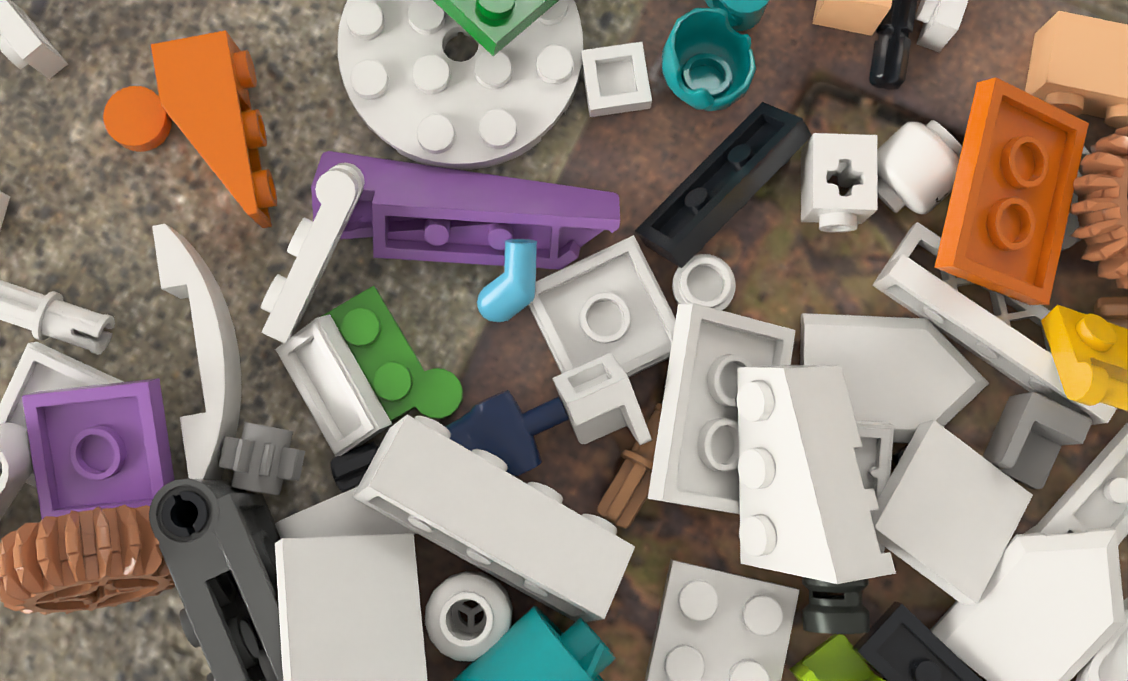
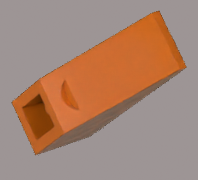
M226 30L151 44L160 105L247 215L262 228L272 227L269 207L277 206V194L270 170H262L258 148L267 146V136L260 111L258 109L252 110L248 89L257 86V79L249 51H240Z

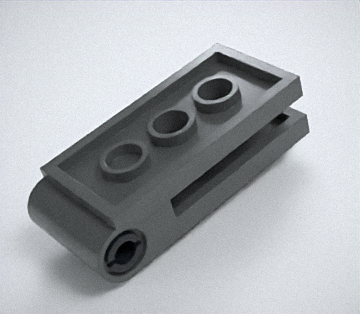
M177 479L167 483L156 493L151 502L149 521L154 536L159 541V548L184 605V609L180 610L179 614L182 629L193 647L202 648L211 673L207 674L206 681H283L275 543L281 540L263 494L247 493L244 489L231 487L232 481Z

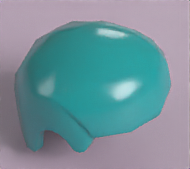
M694 8L676 20L662 51V74L667 85L677 97L697 110L716 111L727 109L745 96L756 72L753 50L751 49V37L748 34H739L730 26L728 13L725 10L719 8Z

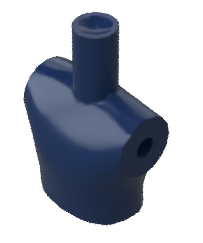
M505 390L475 404L468 413L445 427L450 431V439L471 452L474 449H479L499 457L508 466L506 472L516 477L542 463L534 436L570 419L559 396L523 413L510 391Z

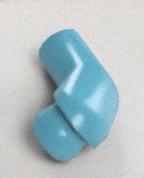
M530 239L505 240L504 273L483 287L478 295L477 306L482 317L492 322L508 321L534 300L536 292L537 241Z

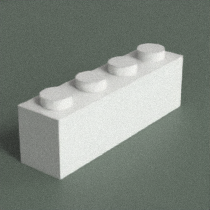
M407 414L389 428L353 498L575 622L580 617L585 622L605 619L635 548L632 544L616 536L617 528L612 523L596 515H580L562 504L563 497L554 489L537 482H528L526 484L506 472L508 466L499 457L484 450L474 449L471 452L452 441L450 439V431L433 419L424 416H416L414 419Z

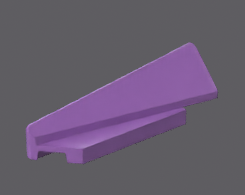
M327 151L322 154L311 185L314 221L321 206L315 190L321 175L339 163L354 164L361 170L365 181L364 189L340 239L373 237V258L504 266L505 240L530 239L537 241L536 268L561 270L578 258L581 246L602 231L609 230L613 233L620 226L619 195L614 192Z

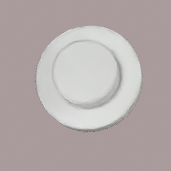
M710 254L694 255L683 268H677L672 281L673 295L678 304L695 303L722 311L733 299L736 287L735 277L731 268L722 259Z

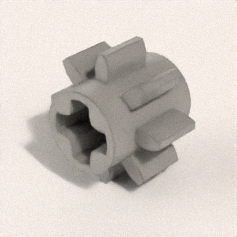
M245 422L241 439L225 436L218 467L234 470L231 487L280 495L283 479L299 481L305 451L290 448L293 431Z

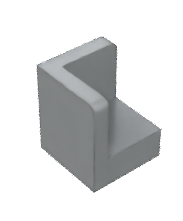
M1033 391L1009 396L983 457L1014 481L1031 489H1042L1061 446L1083 444L1093 420Z

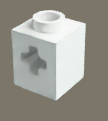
M813 133L801 150V222L819 223V230L825 232L854 231L858 228V224L864 223L878 210L877 135ZM832 175L838 177L839 186L849 188V191L844 196L839 195L838 185L827 183Z

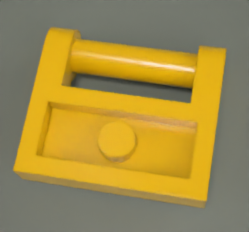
M1057 304L1041 320L1067 398L1088 406H1094L1100 402L1128 411V329L1107 322L1096 314H1084Z

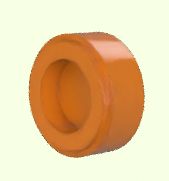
M129 86L120 89L111 96L104 109L103 121L107 132L126 149L136 152L152 150L161 145L170 133L172 126L171 117L160 105L159 96L146 87Z

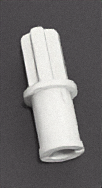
M0 280V320L32 330V335L35 339L43 341L52 337L90 350L91 353L97 355L101 354L108 346L113 333L103 331L104 327L108 329L114 328L115 321L113 316L103 315L64 302L63 296L55 291L43 295Z

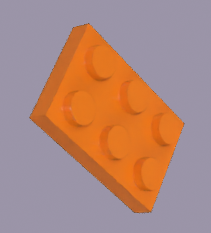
M996 77L977 82L934 268L1027 305H1049L1074 193L1073 184L1078 175L1089 123Z

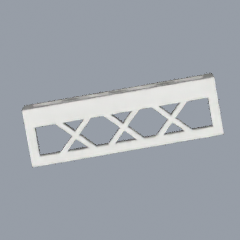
M915 223L872 286L918 317L927 318L940 332L1029 392L1038 393L1092 419L1091 425L1108 423L1117 408L1100 402L1094 406H1088L1067 398L1041 320L1050 310L1042 305H1027L983 287L990 293L994 315L958 291L957 287L975 283L962 278H955L954 275L940 270L941 280L909 258L917 244L937 257L941 237L920 223ZM1006 304L1018 312L1008 314ZM1029 318L1041 326L1046 350L1012 328L1010 321Z

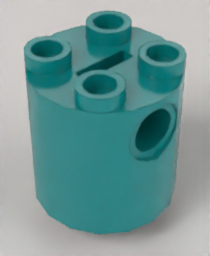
M534 605L510 627L496 644L477 660L471 662L452 681H604L600 673L616 657L581 617L563 633L541 609Z

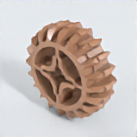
M1128 126L1116 129L1114 134L1103 137L1097 143L1091 145V154L1084 156L1080 161L1079 172L1082 176L1075 178L1073 184L1074 194L1078 196V202L1071 205L1069 213L1077 216L1079 227L1070 236L1084 239L1087 244L1081 259L1091 262L1099 261L1097 277L1109 280L1115 279L1117 288L1128 290Z
M124 504L116 508L104 509L98 506L93 510L81 512L71 510L69 514L57 517L46 516L38 523H25L17 530L11 531L1 538L0 601L4 603V607L25 614L36 612L43 615L55 612L69 614L74 611H93L97 608L108 606L116 607L118 604L127 602H139L141 598L157 596L163 590L173 589L175 587L174 581L159 548L160 543L155 538L150 525V506L130 508Z

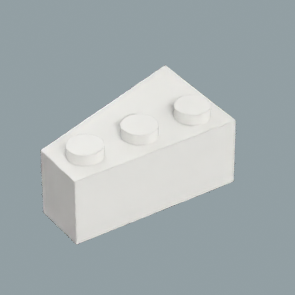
M782 365L737 367L741 564L835 584L896 574L891 552H880L870 512L879 510L874 488L864 489L854 449L863 446L842 366Z

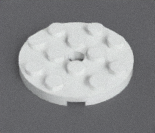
M347 0L338 32V61L344 86L353 106L367 127L396 149L399 154L410 160L424 165L457 170H475L505 163L522 155L541 142V137L555 125L563 113H566L573 100L581 75V50H583L581 20L574 0H559L495 56H492L478 43L476 54L471 59L463 62L448 58L443 50H445L449 40L458 36V32H463L465 36L473 37L433 0Z

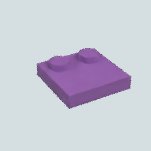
M159 378L39 391L22 396L42 519L46 516L57 517L66 515L71 510L78 512L93 510L98 506L102 509L116 508L124 504L130 508L150 506L156 493L164 485L175 480Z

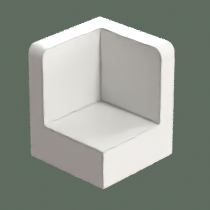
M612 353L552 378L574 433L581 444L592 442L625 426L629 428L639 445L652 440L629 377Z

